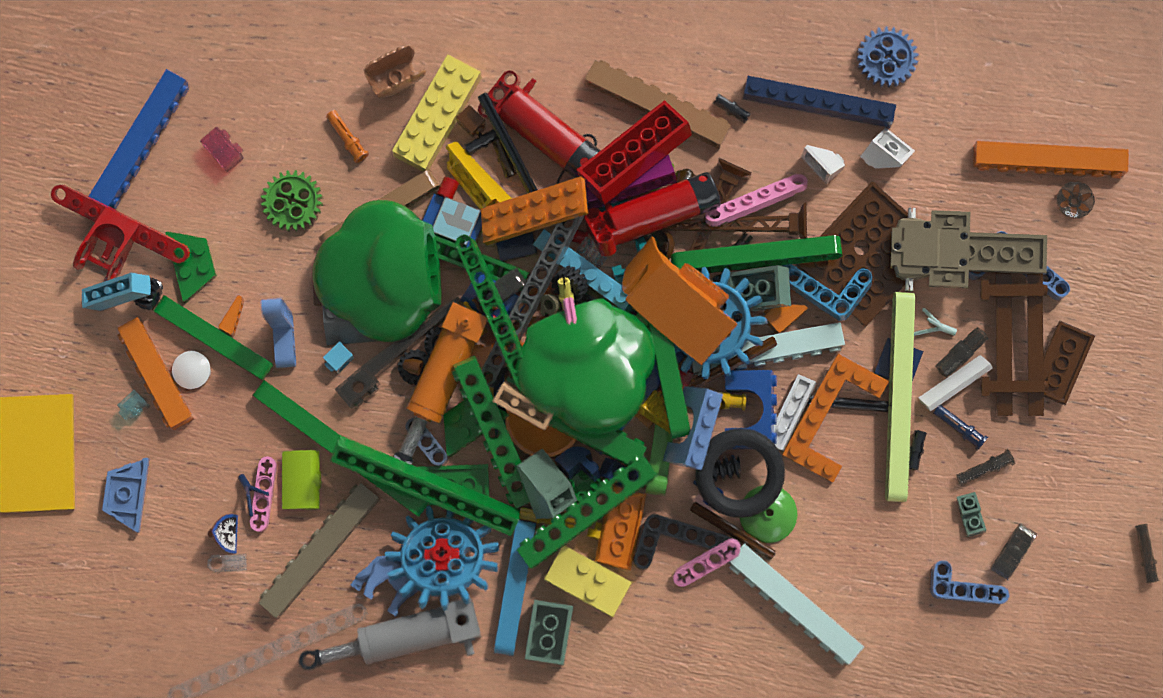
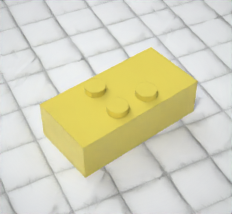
M566 546L561 548L544 579L546 582L612 618L632 584L629 580Z

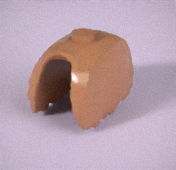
M410 45L399 46L396 50L385 53L365 66L364 74L374 93L379 98H385L401 92L425 76V68L415 72L412 67L415 52L414 48Z

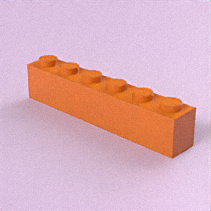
M136 317L118 327L119 334L117 336L122 345L126 344L128 348L126 353L131 361L134 360L137 364V367H135L137 374L140 378L144 377L146 381L144 387L148 394H153L155 398L153 403L158 411H162L164 415L162 420L165 426H170L171 429L175 430L194 420L142 321Z

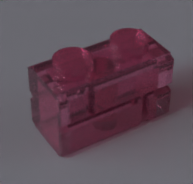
M215 127L200 142L222 168L229 172L243 160L244 157L241 154L243 149L236 142L234 144L231 143L229 140L231 136L225 129L220 130L218 127Z

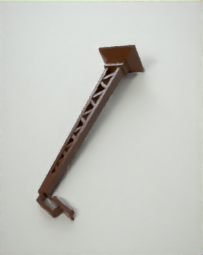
M719 158L717 166L722 170V173L719 177L720 182L717 190L722 196L723 201H721V204L727 202L733 188L737 187L739 180H749L752 172ZM723 182L731 185L726 196L721 188ZM698 231L690 251L695 250L694 248L701 246L699 250H702L712 231H708L706 237L703 231ZM701 234L703 241L696 243ZM631 312V314L636 316L638 312Z
M806 202L803 203L799 213H789L786 216L740 217L733 221L725 222L728 223L725 227L722 224L718 225V227H712L709 224L703 226L702 224L706 223L705 219H688L663 230L789 233V235H799L800 239L807 238ZM765 221L776 222L770 227ZM781 221H789V227L777 226ZM742 222L752 223L746 227ZM760 222L764 227H753V226H754L756 223ZM734 223H736V224H738L740 227H731V226H732Z

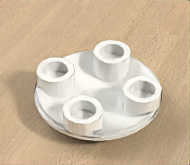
M187 351L175 359L172 366V375L176 383L181 387L195 389L202 386L211 375L210 364L203 354L196 351Z

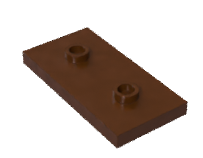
M1059 320L1044 355V380L1049 383V391L1044 392L1045 398L1064 406L1067 404L1096 335Z

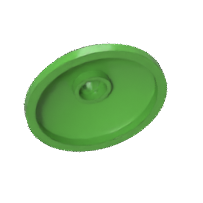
M764 485L752 489L744 499L757 494ZM784 489L781 490L775 502L765 511L751 517L740 518L741 525L746 533L763 543H774L783 540L792 532L797 522V507L791 495ZM766 510H772L773 515L767 516Z

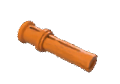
M336 110L330 111L326 118L344 141L345 149L354 157L353 161L359 163L366 159L369 152L363 149L359 138L352 135Z

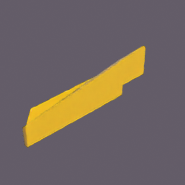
M458 142L446 145L450 159L447 162V169L480 210L481 208L512 199Z

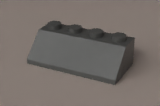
M322 305L327 345H336L339 341L342 344L380 342L362 335L349 321L338 318L337 315Z

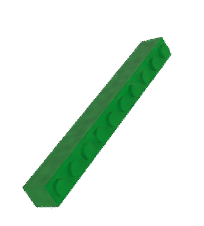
M340 435L332 452L330 461L509 536L512 535L519 522L520 510L344 436Z

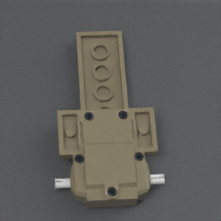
M908 208V218L900 219L896 228H892L890 269H894L896 277L906 281L905 291H908L910 287V292L913 291V281L929 277V287L968 289L969 272L1046 274L1047 235L970 232L971 212L932 210L931 221H925L916 218V208Z

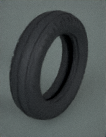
M745 428L726 430L710 439L702 470L695 469L696 485L704 501L718 513L734 518L751 517L769 508L778 498L785 479L784 461L776 445L765 435ZM737 446H745L756 450L762 455L767 466V478L762 489L754 496L743 500H735L724 496L718 491L713 481V468L718 457L724 451Z

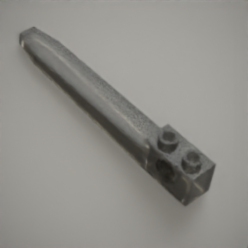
M459 297L428 317L415 333L395 341L336 387L335 391L351 409L353 407L358 408L364 403L363 399L366 396L375 394L379 390L378 386L381 385L376 378L398 361L405 352H408L430 333L431 329L434 330L435 327L442 324L453 302L462 306L463 302L460 301ZM357 384L364 385V389L360 393L354 392V387Z

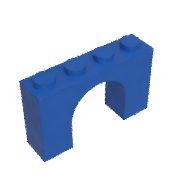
M772 370L731 371L729 376L725 374V390L727 392H751L757 394L763 402L764 409L761 419L755 425L745 429L757 431L768 437L774 444H777V433H774V425H777V413H774V406H777V394H774V387H777V375H774ZM725 428V431L736 428ZM737 446V447H732V448H730V449H728V450L752 449V448L745 447V446Z

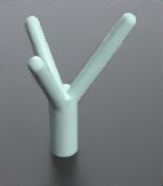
M926 308L922 309L929 317L927 321L937 327L916 331L914 336L942 331L953 336L956 335V328L940 323Z

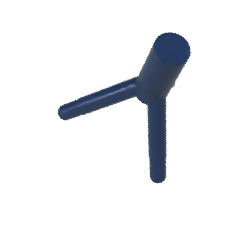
M240 474L238 480L245 490L249 516L253 517L250 491L253 490L265 496H269V493L252 486L246 476Z

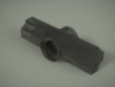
M977 327L963 341L960 340L935 367L941 375L947 378L956 368L975 354L974 352L989 338L982 329Z

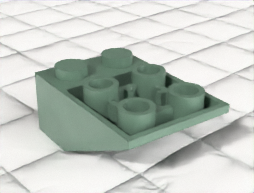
M540 449L517 465L536 519L554 518L577 501L571 483L543 449Z

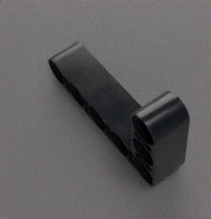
M652 514L646 519L634 558V564L640 570L650 567L660 535L706 550H710L724 541L734 538L658 514ZM657 519L660 526L656 529L651 528L649 520ZM675 524L678 527V532L670 534L667 530L669 525ZM688 530L696 532L697 538L695 540H689L686 537ZM706 536H713L715 538L713 546H708L705 543ZM651 537L654 540V545L646 547L643 544L644 538ZM639 556H646L648 564L645 566L639 565L637 561Z

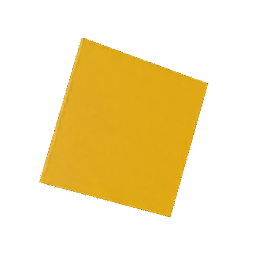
M74 395L0 397V513L74 510Z

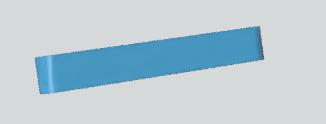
M519 520L515 527L494 653L514 656L529 566L517 549L521 547L519 543L528 537L532 539L534 537L536 527L534 522Z

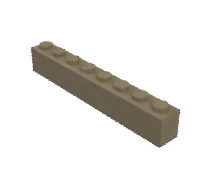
M362 483L352 487L347 500L343 499L336 508L338 510L335 514H330L323 523L325 525L321 530L317 529L312 534V541L300 548L298 551L300 555L295 560L291 559L285 566L287 570L283 575L279 574L272 583L274 585L271 589H266L259 598L261 600L259 604L275 618L279 619L379 502L380 499Z

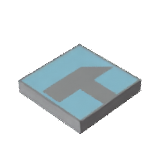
M445 197L433 225L434 234L456 242L457 237L463 234L471 237L481 210ZM466 241L463 245L467 246L469 241Z

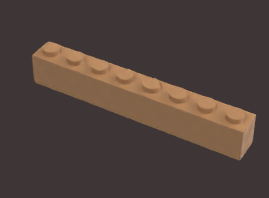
M594 60L585 78V85L645 114H648L665 100L689 122L693 137L720 149L730 129V124H728L727 120L721 117L717 119L711 116V113L707 110L694 108L692 103L688 101L682 102L674 94H665L660 91L659 87L655 85L649 86L636 76L632 78L626 75L627 73L622 69L609 67L610 64L603 60Z

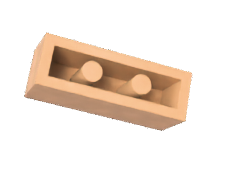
M506 380L493 402L544 430L553 416L550 413H547L548 415L540 413L534 407H531L530 405H534L519 392L518 387Z

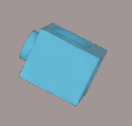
M339 341L323 358L326 361L324 365L331 372L335 370L339 374L355 357Z

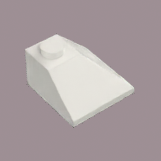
M884 128L872 140L860 157L864 159L866 164L875 169L901 167L915 150L887 128Z
M807 145L804 147L801 158L826 184L839 174L845 166L843 158L829 150Z

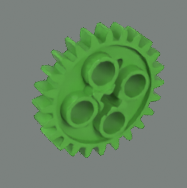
M287 170L286 176L279 172V179L273 176L274 182H267L270 188H263L267 195L261 196L266 201L261 203V206L266 208L263 210V213L269 214L267 217L268 221L273 220V226L279 223L280 230L286 226L288 232H290L291 227H294L296 232L298 231V226L305 229V223L311 226V218L317 220L315 213L321 214V210L318 207L323 206V203L318 201L323 199V196L318 194L321 189L316 187L317 182H311L312 177L310 175L305 179L304 172L298 176L297 170L294 171L293 175ZM284 186H292L289 192L285 193L282 191ZM308 192L309 197L307 199H301V193ZM277 194H280L285 198L277 197ZM293 198H295L296 202L308 205V207H302L300 204H297L295 202H292L290 204L287 199L292 200ZM283 202L284 207L281 210H276V204ZM301 209L302 213L300 216H293L294 210Z

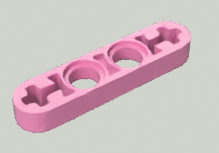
M263 457L258 463L255 487L261 489L260 482L264 479L269 480L270 487L264 490L269 493V496L254 491L253 517L250 518V526L257 532L265 531L269 525L277 469L276 461L271 457ZM268 460L273 465L272 468L268 469V474H272L271 478L261 476V473L265 474L266 472L263 464H266ZM262 498L266 499L267 507L259 509L257 501ZM256 511L260 513L266 512V516H261V521L264 522V525H261L260 528H257V525L254 524L255 521L259 520V515H255Z
M728 539L677 568L673 576L674 583L680 587L687 586L735 559L740 553V543L735 539ZM730 545L731 547H736L735 552L731 550L726 552L728 550V546ZM717 554L721 560L716 563L712 562L710 556ZM700 563L704 566V570L697 572L694 570L693 565ZM680 573L681 575L687 574L685 580L679 579Z

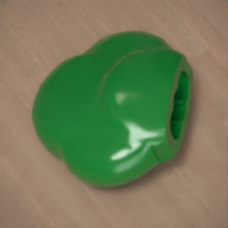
M373 200L355 208L344 220L341 228L322 243L316 254L312 268L314 291L322 305L337 315L338 318L349 321L362 335L373 340L395 342L415 333L425 322L431 311H434L441 305L440 264L432 224L420 220L413 211L395 201Z
M602 298L576 305L575 313L577 320L575 324L572 320L570 325L567 323L565 311L563 310L528 327L525 342L521 347L524 359L516 360L515 370L518 372L516 377L519 375L518 384L521 388H518L519 392L535 406L534 408L538 412L548 415L547 413L553 414L552 417H557L571 429L585 434H607L624 427L634 418L644 402L646 380L651 374L655 363V343L649 329L639 318L625 310L612 306Z

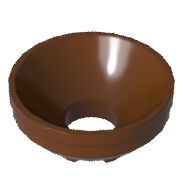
M663 229L651 233L647 241L653 236L658 250L670 259L675 247V241L671 234ZM668 242V251L666 252L665 246Z

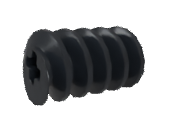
M734 455L730 456L729 461L726 456H723L722 462L719 458L716 460L713 468V479L715 482H717L718 476L725 481L726 475L729 476L730 480H733L734 474L740 479L741 466L739 455L737 460Z

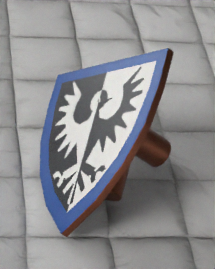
M227 514L220 517L208 531V536L214 538L217 545L223 551L237 554L238 515Z

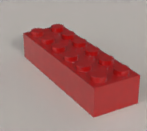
M664 100L577 169L578 175L585 179V186L605 205L692 136L689 122Z

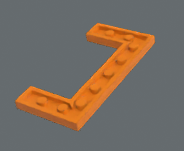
M839 353L834 358L782 453L783 456L832 483L836 479L842 465L809 448L842 385L846 380L873 396L880 398L889 382Z

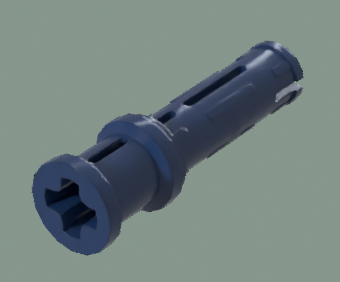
M939 405L933 412V414L960 433L964 441L967 440L973 444L977 451L988 438V436H983L975 430V426H968L942 405ZM946 414L948 417H950L952 420H954V421H955L956 423H958L959 425L957 426L955 423H953L951 420H949V419H948L947 417H945L944 415ZM971 435H974L976 438L979 439V441L974 439Z

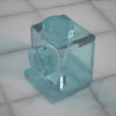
M135 390L117 405L121 409L119 414L125 420L138 417L143 412L142 408L150 407L146 400Z

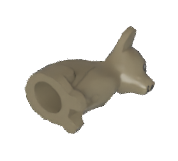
M544 295L541 297L540 312L543 316L547 313L551 316L562 311V304L559 301L558 295Z

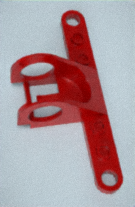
M63 184L56 185L51 190V198L54 202L95 222L76 252L73 268L77 270L83 269L86 261L89 260L108 270L104 282L114 279L121 273L134 242L176 263H182L190 256L189 248L186 245ZM63 189L65 191L64 199L58 198L57 190ZM98 239L107 243L101 256L106 261L110 258L114 247L119 248L114 255L111 265L91 256ZM89 244L88 249H87L85 255H84L83 258L80 260L81 255H82V253H83L85 247ZM177 248H181L184 251L183 258H177L175 254Z

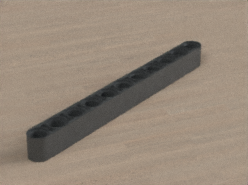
M585 215L570 219L573 220V225L570 228L564 227L566 221L556 224L509 315L512 324L515 322L520 323V328L516 331L519 340H521L541 301V297L544 296ZM564 237L565 240L563 244L556 245V239ZM549 254L556 255L555 260L552 262H547V256ZM546 271V277L538 279L539 272ZM532 288L538 289V293L535 296H529V291ZM528 305V312L525 314L520 313L521 307ZM507 326L503 327L501 335L506 334ZM497 340L481 370L484 378L489 373L493 374V380L487 383L489 388L495 387L499 383L507 367V362ZM514 343L508 347V352L514 351ZM497 356L502 357L500 365H494V359Z

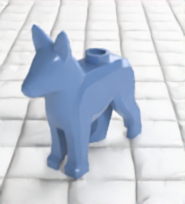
M377 556L364 570L356 575L355 580L350 585L360 591L362 585L367 582L363 595L372 600L375 587L388 579L397 593L387 611L396 617L399 614L400 606L409 597L418 592L415 588L405 598L401 597L400 589L409 581L406 576L393 581L389 580L388 572L401 568L402 564L401 561H386L385 556ZM427 566L423 570L431 571L433 567Z

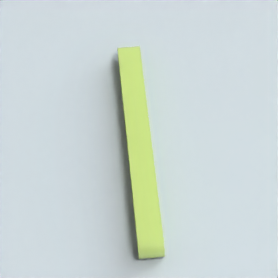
M894 292L892 301L889 405L892 406L888 407L886 501L906 502L908 497L915 294L907 292Z

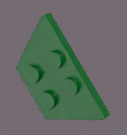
M167 231L165 232L167 236L186 245L190 251V256L186 261L182 263L173 261L182 300L185 303L217 275L206 238ZM177 248L175 251L177 258H183L184 251L181 248Z
M478 394L473 396L474 402H480L483 399ZM468 398L443 415L446 453L448 457H452L483 435H479L475 424L478 423L476 417H471L467 408V406H470ZM498 408L503 420L510 416L509 413ZM489 411L481 413V419L487 420L491 416Z

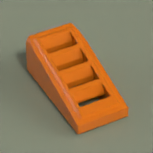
M237 295L218 326L221 331L231 337L235 335L244 305V299L240 295Z

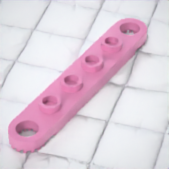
M795 174L723 203L719 208L705 213L706 224L717 227L725 222L733 221L792 197L796 193L806 190L808 180L804 175ZM795 181H796V182L798 181V182H800V183H802V184L796 185V184H794V183H795ZM712 215H713V216L715 215V216H717V217H719V218L713 219V218H710V216L712 217Z

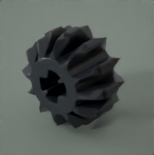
M150 278V295L134 300L135 305L139 306V308L153 310L157 306L163 294L162 282L155 278Z

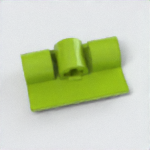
M283 451L282 509H320L322 481L320 451Z

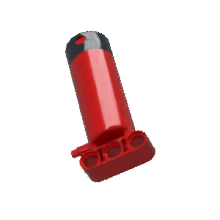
M511 70L505 71L487 93L502 122L574 178L579 177L577 169L601 150L529 95L537 82L534 78L522 89L519 87L521 80L518 74ZM514 75L515 82L508 85L507 78ZM502 90L504 93L503 98L496 100V92ZM480 103L478 106V112L482 117L488 119L487 115L484 114V109Z
M704 172L614 207L607 203L605 204L606 211L604 212L597 208L588 209V214L584 218L588 232L599 253L604 257H608L616 252V245L625 244L720 207L721 201L712 176L708 172Z

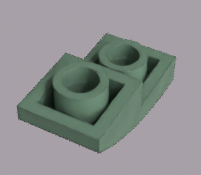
M976 492L958 496L957 503L967 537L985 533L986 527L981 515V507Z

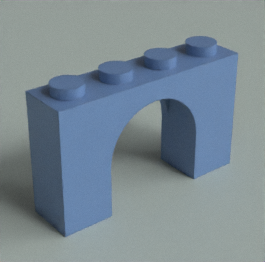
M684 386L683 394L686 407L693 410V425L688 437L682 443L668 442L663 461L702 470L723 394L708 389Z

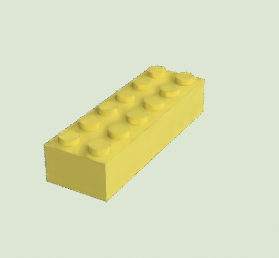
M447 54L393 148L394 157L422 172L429 170L456 124V117L464 110L482 78L481 72Z

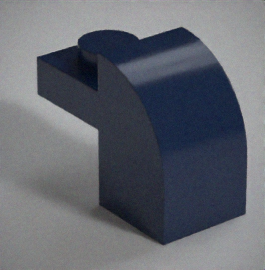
M571 447L555 459L557 467L570 480L581 470L594 482L600 478L599 466L593 461L591 451L584 447Z
M605 457L599 474L600 477L610 481L615 477L613 474L622 467L626 469L627 467L616 460ZM636 470L629 473V479L632 482L639 478ZM620 482L615 483V485L620 486V487L623 488L622 483H620Z

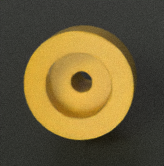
M596 522L594 529L588 528L587 537L599 540L602 524Z

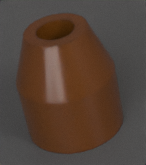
M414 358L405 359L403 369L410 374L419 376L424 363Z

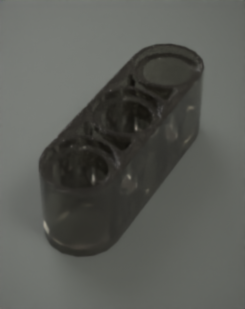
M515 268L494 283L504 303L522 290L527 281L520 271ZM492 292L486 294V300L491 299ZM476 295L472 302L481 315L485 316L486 314Z
M1020 523L995 560L991 570L1008 581L1035 540L1037 533Z

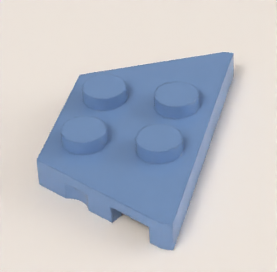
M143 458L138 462L130 463L119 469L107 472L102 510L140 533L149 458Z

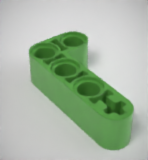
M655 424L650 464L659 476L646 485L645 493L665 496L669 462L663 461L668 442L672 443L673 439L669 432Z

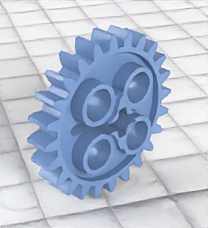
M885 26L883 32L880 28H877V34L871 31L870 37L867 35L864 37L865 42L861 41L860 46L862 48H859L857 53L861 54L857 57V60L862 61L859 63L858 68L864 67L861 74L868 73L867 80L873 78V84L880 81V87L883 86L884 82L887 83L888 88L892 82L895 86H898L899 80L905 83V77L910 78V72H914L916 69L914 66L918 64L915 58L919 54L913 53L917 46H911L914 40H907L909 34L902 36V29L896 33L895 27L888 31V27ZM882 42H890L891 47H885ZM896 54H904L905 59H899ZM870 55H877L879 57V60H872L870 58ZM888 55L891 56V58H887V59L884 58L885 56H888ZM884 67H891L893 72L887 73Z

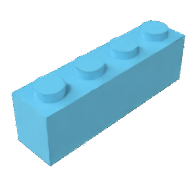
M129 273L82 289V308L102 311L148 296L151 289L150 276Z

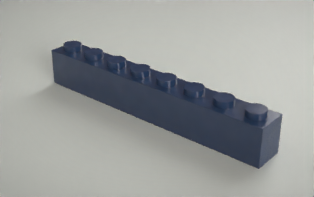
M747 76L743 100L891 128L897 105L754 76Z

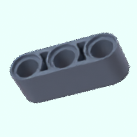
M411 418L407 421V432L409 431L411 423L413 422L414 418ZM425 427L418 441V446L434 466H444L448 461V456ZM430 438L432 444L429 447H423V439ZM436 453L444 455V459L441 462L437 463L434 461L433 458Z

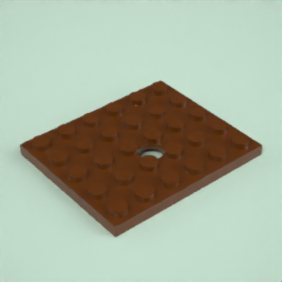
M872 181L820 236H839L843 256L836 260L799 263L796 265L807 275L837 295L841 294L858 270H869L872 274V285L851 313L854 318L866 327L893 299L894 292H899L905 286L906 281L896 277L894 269H890L892 228H896L900 219L908 218V212ZM865 241L869 246L868 253L864 255L856 253L854 249L855 243ZM862 276L858 280L865 283L869 279ZM849 292L847 294L850 298H855L858 295L856 292Z

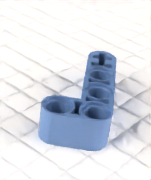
M939 561L932 566L930 593L937 599L1002 604L1009 598V592L1003 586L951 581L952 567L947 561ZM939 565L945 566V575L938 573L937 567ZM938 584L943 585L945 588L943 595L936 592ZM957 586H961L964 589L962 597L955 593ZM977 588L982 589L984 593L981 599L975 596ZM998 591L999 594L1003 595L999 600L997 596L989 597L990 593H997Z

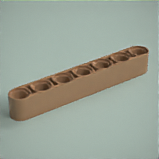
M426 170L379 200L395 201L408 208L436 191L440 185L432 172ZM343 222L323 233L319 237L320 242L323 243L328 237L337 232Z

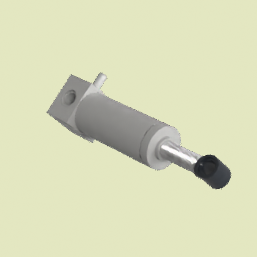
M469 597L470 604L468 605L462 599L449 602L447 611H443L442 607L358 628L357 641L325 650H306L300 654L299 664L305 670H314L317 667L323 666V664L360 654L364 658L366 665L449 643H464L467 656L474 655L472 641L480 638L481 633L473 601ZM460 616L467 617V623L463 626L458 624ZM308 655L314 657V663L311 666H307L305 663V658Z

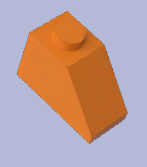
M791 305L766 309L764 317H766L767 325L775 334H779L801 317L808 308L805 305Z

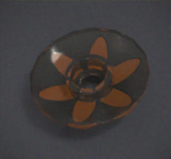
M1079 181L1064 184L1057 195V205L1060 211L1071 218H1082L1088 215L1095 204L1091 188ZM1071 199H1076L1077 204H1073Z

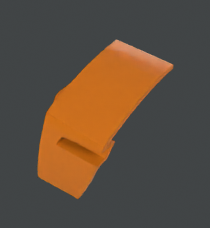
M653 236L627 265L622 281V290L628 295L625 298L626 301L699 364L702 365L738 325V323L720 310L729 298L727 293L691 265L685 263L679 269L658 250Z

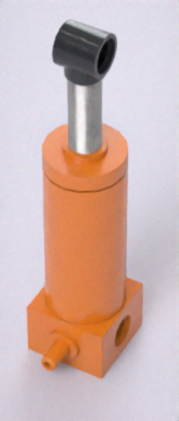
M452 303L439 337L406 409L414 412L415 418L407 432L408 435L403 441L404 444L395 453L394 458L412 465V456L423 434L422 432L427 426L426 423H431L432 420L440 424L442 415H444L459 382L455 381L452 371L455 370L453 365L470 358L474 346L478 343L488 321L487 317L459 304Z

